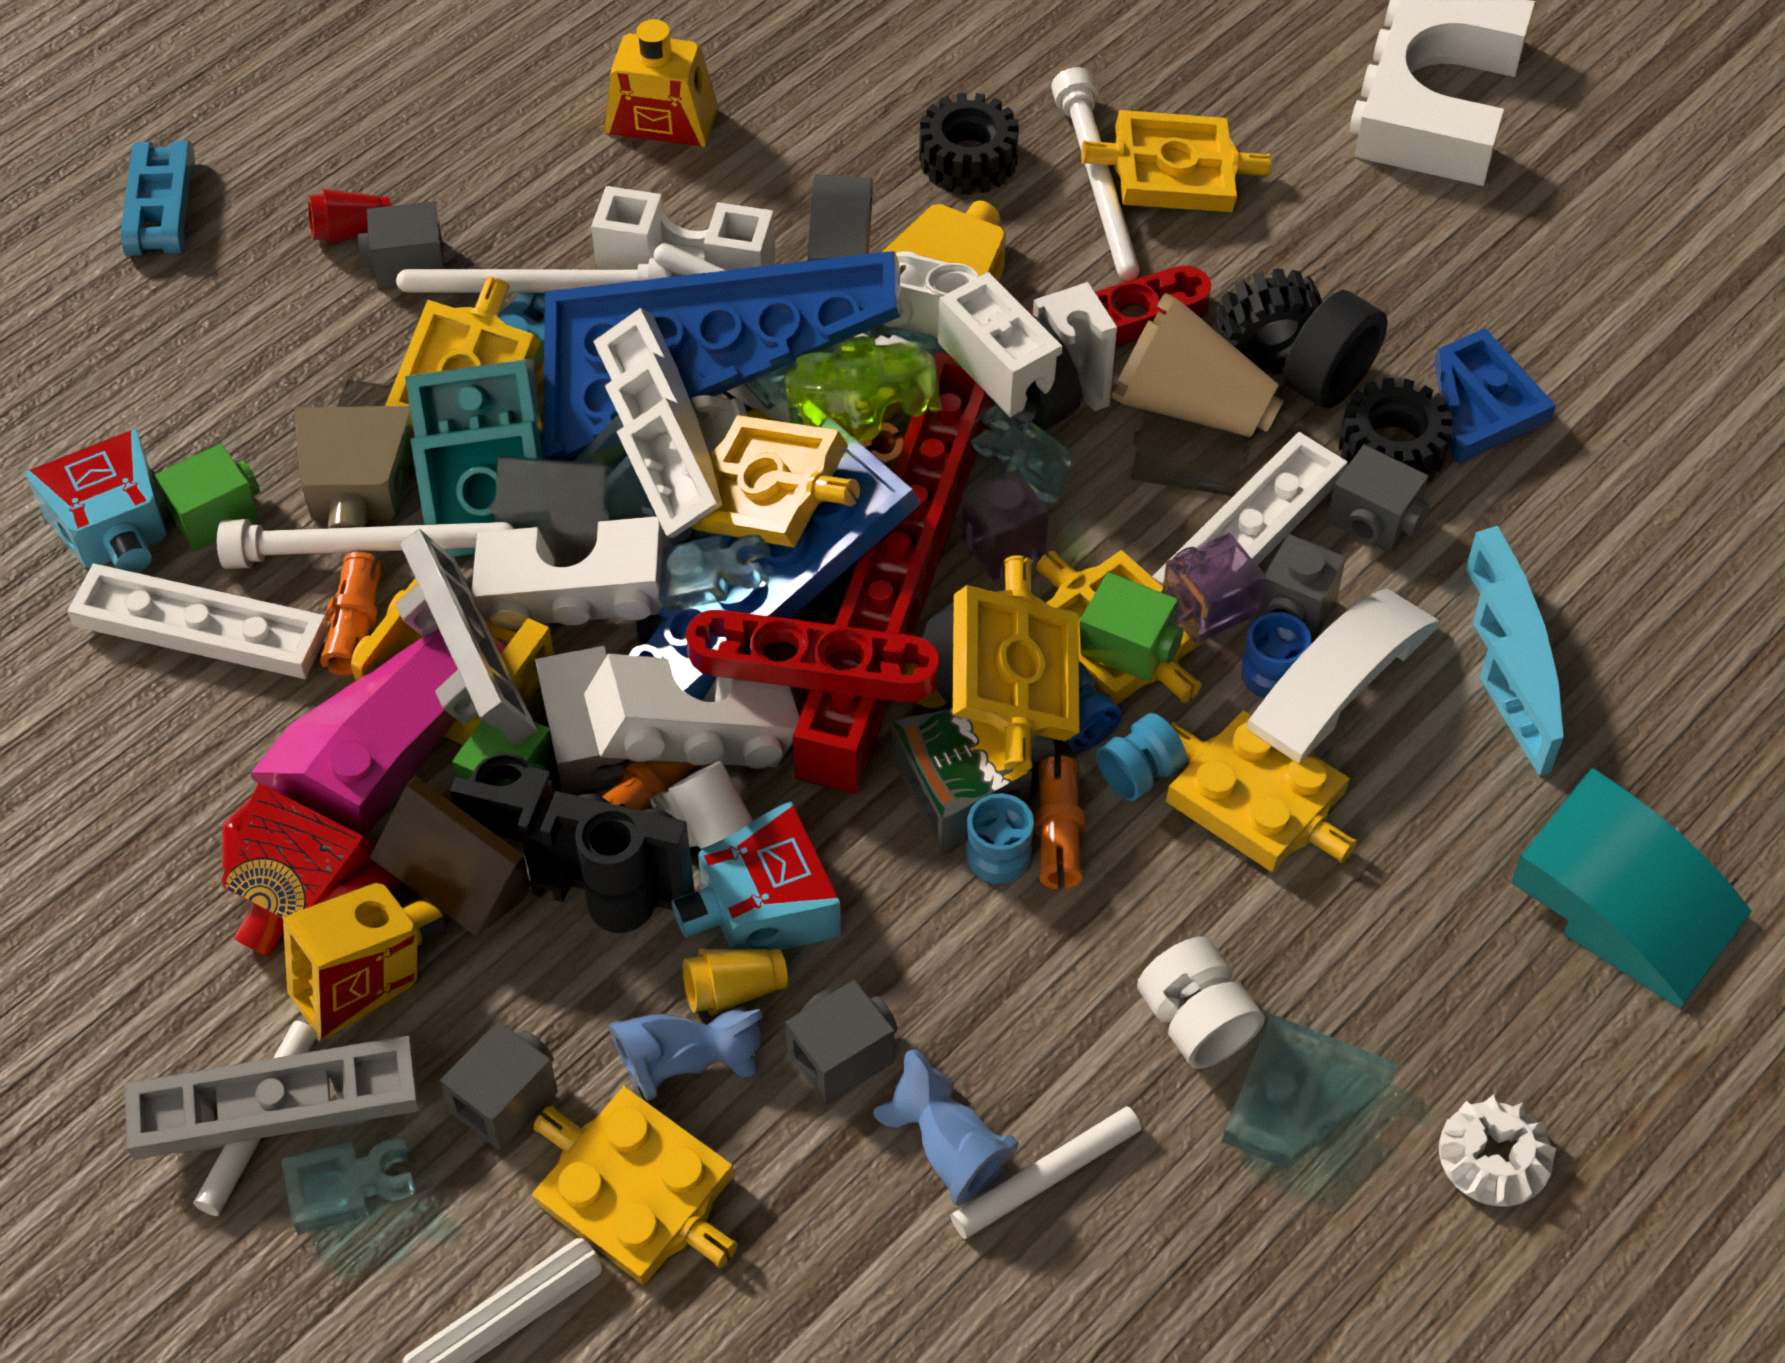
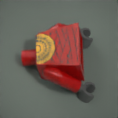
M258 783L253 795L222 826V869L224 870L222 887L252 902L233 939L267 957L271 956L284 932V917L374 883L385 885L391 893L403 886L404 883L369 858L377 843L261 783Z

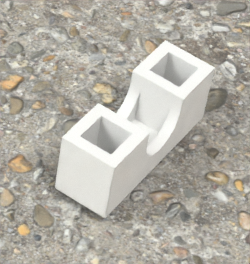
M606 186L591 225L597 270H637L638 264H649V259L654 258V251L661 244L672 245L724 270L774 265L776 260L773 210L717 202L709 228L703 231H692L679 227L666 216L663 210L662 194Z
M657 517L598 522L597 541L593 551L583 561L569 567H554L555 559L538 527L477 532L472 595L483 618L492 622L495 626H501L508 630H519L527 618L541 624L561 623L565 625H581L588 620L619 617L626 620H641L649 615L658 614L670 595H672L674 547L669 537L666 536Z
M608 654L584 693L599 755L603 758L630 759L635 762L650 760L689 762L693 765H707L721 761L724 765H741L754 769L777 767L793 744V734L799 720L789 686L717 677L701 701L690 696L680 688L673 677L668 658Z

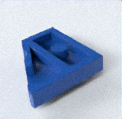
M1486 328L1437 349L1434 368L1440 396L1447 403L1445 412L1451 411L1453 416L1450 445L1453 458L1458 464L1552 421L1556 405Z

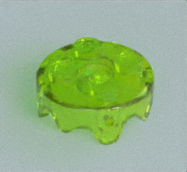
M852 337L839 343L840 350L827 353H810L796 358V364L784 376L789 423L801 425V421L797 416L799 413L804 425L821 427L829 417L837 418L845 424L854 439L859 441H869L877 436L881 429L883 413L887 406L893 402H899L905 413L909 416L920 417L925 412L927 404H929L931 412L942 411L935 358L930 352L919 348V344L916 342L876 345L874 337ZM857 402H867L868 405L865 408H860L857 406Z

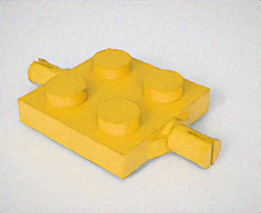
M1119 110L1115 125L1116 143L1084 140L1081 149V164L1114 166L1115 171L1120 177L1123 205L1233 212L1237 199L1236 175L1263 176L1267 178L1271 168L1269 153L1238 152L1229 137L1227 118Z
M486 276V281L475 308H453L427 300L385 406H410L405 376L534 359L541 341L534 334L508 326L497 317L506 293L510 289V285L498 278L495 280L492 276Z
M737 415L725 439L709 454L722 506L691 527L693 530L795 548L819 503L827 501L853 506L856 504L854 498H859L860 485L856 479L832 477L848 447L847 442L839 430Z
M1054 550L1048 552V557L1046 555L1042 556L1037 563L1036 570L1058 588L1054 597L1046 603L1052 607L1078 613L1079 662L1083 663L1096 679L1095 689L1098 693L1108 694L1118 705L1144 685L1161 681L1182 703L1189 702L1190 698L1193 699L1198 694L1202 683L1196 680L1178 662L1205 641L1207 625L1178 600L1177 626L1184 629L1183 638L1172 662L1168 664L1162 661L1151 682L1081 655L1079 621L1107 572L1171 597L1174 596L1122 550L1099 566L1088 568L1081 572H1076Z
M1011 556L1004 560V591L993 592L966 585L954 594L953 716L992 724L1005 733L1004 768L1007 770L1013 768L1015 772H1022L1033 767L1031 761V735L1036 734L1067 741L1079 734L1078 613L1052 607L1031 593L1032 560L1028 557L1023 560V556Z
M1244 710L1219 735L1204 742L1180 727L1176 722L1171 723V726L1179 735L1185 747L1189 765L1169 785L1165 802L1272 873L1290 853L1310 843L1337 859L1341 864L1346 861V858L1350 857L1357 845V840L1352 839L1326 822L1328 812L1344 796L1350 780L1349 777L1311 753L1300 763L1292 760L1246 729L1248 720L1252 715Z
M623 1086L596 1119L585 1124L583 1128L578 1127L559 1113L553 1106H548L543 1110L546 1119L541 1115L537 1117L533 1127L534 1131L542 1134L563 1151L557 1165L531 1194L535 1203L643 1286L648 1283L668 1257L684 1249L688 1244L715 1263V1266L719 1269L728 1263L726 1255L730 1258L733 1257L738 1243L707 1222L714 1200L736 1175L733 1165L635 1093Z

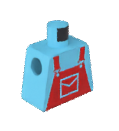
M136 429L25 472L42 515L85 568H91L93 563L104 565L112 561L116 569L139 573L151 562V553L148 546L163 541L167 535L152 472Z
M792 802L785 803L771 810L734 834L703 848L698 854L703 889L671 901L678 926L685 938L720 926L730 949L772 950L779 948L784 950L827 941L841 936L840 901Z

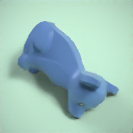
M744 1004L720 1014L708 1025L669 1014H651L623 1022L614 1021L609 1024L612 1040L632 1079L638 1095L647 1101L656 1098L657 1087L664 1080L675 1075L700 1074L717 1061L728 1066L740 1078H749L759 1072L755 1055L762 1045L761 1028L757 1023L763 1017L760 1009L747 1011Z
M912 1049L905 1053L904 1073L895 1085L893 1099L877 1106L873 1114L880 1123L887 1127L900 1128L912 1123H919L926 1156L942 1182L950 1190V1198L953 1204L960 1206L969 1202L982 1190L992 1186L1005 1170L1002 1166L1003 1162L1017 1150L1019 1142L1011 1135L1001 1137L993 1133L981 1121L973 1109L951 1099L954 1089L952 1080L948 1076L943 1075L938 1069L932 1068L928 1059L920 1051Z

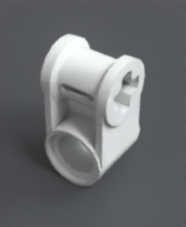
M900 251L896 253L900 271L903 267H906L900 275L901 317L883 325L934 336L938 339L939 297L977 278V272L972 267L964 264L943 262L923 257L913 252Z
M721 761L689 775L668 789L669 791L660 792L650 799L652 809L662 810L671 814L676 819L687 822L689 847L699 846L702 849L734 834L753 821Z

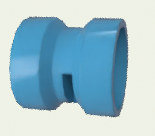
M1148 713L1130 726V733L1125 738L1113 737L1096 750L1095 756L1098 768L1108 785L1120 797L1131 802L1136 801L1150 791L1153 787L1154 779L1157 777L1168 778L1187 763L1186 750L1179 735L1164 718L1154 713Z
M1000 793L983 797L971 807L967 818L968 840L966 843L967 865L973 874L981 880L993 884L1011 883L1021 878L1028 870L1032 857L1031 840L1034 831L1033 814L1025 802L1016 796Z

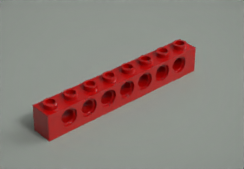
M936 352L904 437L903 449L892 469L893 473L913 489L921 505L859 558L834 625L914 635L992 414L993 399L950 355ZM849 650L834 652L827 659V663L838 670H850L856 668L862 662L861 656ZM873 657L874 672L880 673L882 657ZM810 689L793 734L795 779L857 794L890 700Z

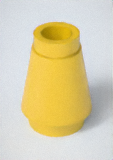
M700 948L697 956L684 958L682 971L685 993L689 1006L694 1013L707 1010L710 1016H714L771 994L776 990L786 989L788 984L787 967L783 953L779 948L772 950Z

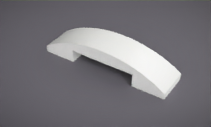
M1389 589L1372 593L1342 614L1300 655L1248 720L1246 729L1292 760L1300 763L1335 729L1340 712L1396 657L1404 662L1437 629L1439 620Z

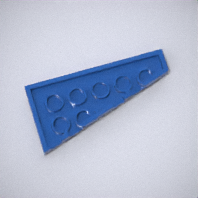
M895 251L545 292L543 459L551 467L619 438L617 431L623 428L624 425L605 388V385L612 380L593 341L638 309L642 308L653 314L693 406L691 399L695 396H717L901 317L900 267Z
M810 399L797 416L802 422L801 425L839 430L848 447L832 477L856 479L858 481L860 495L858 499L854 498L856 504L846 506L845 504L827 501L819 503L795 548L714 533L690 567L695 576L679 598L670 595L658 612V615L663 620L646 645L633 648L629 654L632 656L668 658L677 684L683 691L698 700L709 691L717 677L700 673L692 666L688 658L686 629L694 617L708 610H727L791 619L921 505L911 487ZM714 637L711 645H706V648L718 649L720 642L726 639L724 637ZM746 639V651L742 650V654L750 655V640Z

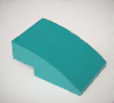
M533 358L405 376L415 435L410 440L424 525L506 522L514 529L538 527L546 544H551L552 528L547 465L543 459V429ZM476 548L444 550L452 557L475 554Z
M1594 768L1590 769L1521 854L1511 884L1568 920L1563 932L1564 935L1679 1009L1682 1008L1752 912L1725 877L1680 832L1627 790Z

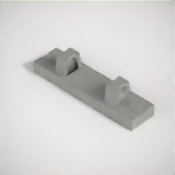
M418 529L400 543L418 583L396 603L402 620L421 636L425 637L439 629L458 668L456 672L435 690L441 706L462 724H466L480 716L490 726L502 730L504 736L518 746L537 732L536 726L455 558L421 529Z
M409 1035L124 1083L127 1150L134 1160L195 1149L204 1151L222 1148L225 1144L335 1125L344 1127L367 1123L370 1119L420 1111L414 1050ZM329 1078H331L337 1100L331 1101Z

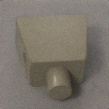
M410 406L295 407L294 419L300 481L310 517L317 521H328V528L365 527L366 520H391L399 513L413 467V452L410 439L414 438L415 435Z

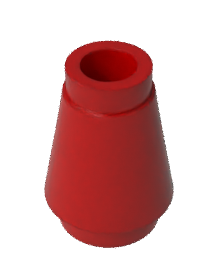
M322 189L321 194L308 195V217L312 240H326V244L331 245L358 238L359 233H368L367 209L391 206L389 196L378 197L377 195Z

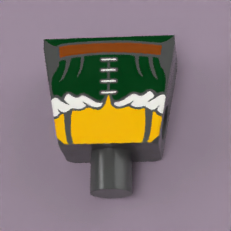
M953 708L902 718L892 722V758L941 853L952 850L968 840L967 818L971 807L979 799L990 794L1004 793L1016 796L1027 805L1030 803L1032 771L1030 769L1015 772L1013 768L1010 770L1004 768L1005 733L992 724L953 716ZM1036 734L1031 735V761L1033 766L1049 756H1054L1055 758L1056 752L1052 738Z

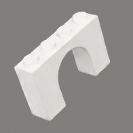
M1390 0L1384 26L1391 27V29H1380L1373 55V61L1379 62V65H1368L1361 91V96L1368 99L1367 102L1356 101L1350 122L1349 133L1358 135L1354 157L1484 186L1504 109L1436 93L1423 86L1411 73L1430 65L1456 64L1515 77L1535 1Z

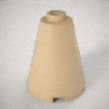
M1165 293L1157 307L1167 311L1166 315L1158 311L1154 321L1149 320L1118 379L1122 384L1113 391L1111 398L1123 405L1250 438L1256 427L1268 432L1284 400L1274 396L1279 384L1179 299Z

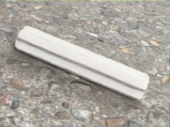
M583 1238L574 1239L405 1355L403 1363L475 1362L599 1276L602 1268L596 1252Z

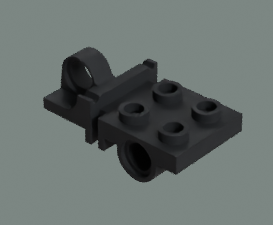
M497 753L483 759L477 765L469 780L455 777L450 794L452 802L497 836L522 842L529 876H531L529 882L532 895L542 897L546 889L553 892L555 901L564 902L570 886L585 889L589 914L595 924L606 931L626 933L636 930L649 920L655 906L673 910L672 900L695 892L686 821L676 819L671 814L658 809L640 811L614 805L606 799L593 794L575 796L558 791L554 794L552 781H549L550 771L530 767L524 758L513 753ZM503 779L516 780L514 783L506 786H493L494 783Z

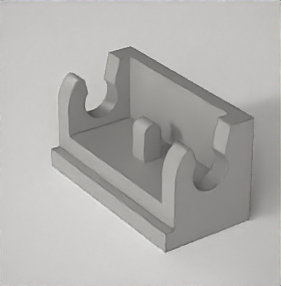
M605 645L535 659L562 793L576 796L578 792L615 785L622 780L621 772L624 769L622 765L611 766L606 769L596 768L629 760L600 757L584 697L585 691L607 656Z

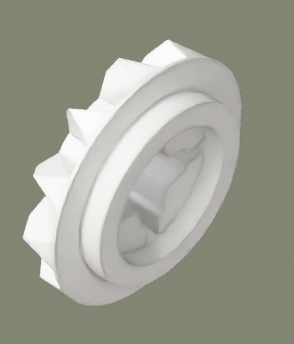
M1494 1095L1481 1103L1470 1104L1466 1101L1458 1112L1450 1119H1447L1439 1141V1155L1443 1169L1451 1182L1461 1192L1478 1202L1492 1206H1514L1524 1203L1542 1191L1552 1173L1556 1148L1551 1146L1546 1135V1122L1537 1123L1526 1113L1523 1102L1511 1106L1499 1103ZM1488 1135H1491L1497 1143L1506 1140L1510 1142L1517 1141L1509 1154L1510 1162H1505L1498 1154L1490 1157L1484 1155L1477 1159L1485 1148Z

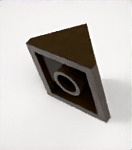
M414 776L406 785L369 857L476 937L520 904L531 892L524 855L417 776Z

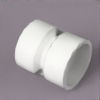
M1201 936L1184 940L1156 957L1145 968L1137 983L1138 991L1155 1016L1161 1022L1170 1023L1168 1035L1192 1068L1197 1069L1215 1065L1241 1050L1257 1035L1265 1020V1016L1240 982H1230L1233 971L1208 937Z

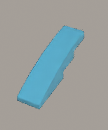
M1495 526L1475 533L1465 569L1480 593L1472 624L1488 648L1479 679L1540 777L1551 773L1563 740L1559 680L1546 626L1526 575L1499 526Z

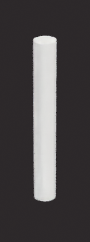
M294 1021L274 1058L309 1052L318 1036V1032L304 1022ZM261 1138L225 1144L193 1202L199 1210L212 1216L220 1215Z
M1124 1107L952 1213L950 1216L954 1227L963 1239L971 1237L1140 1132L1142 1127L1138 1117L1131 1108Z

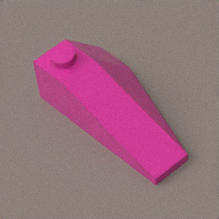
M437 629L429 635L422 637L291 723L251 772L252 779L367 837L457 720L442 708L435 692L439 686L458 670L440 630ZM494 639L501 654L506 645Z

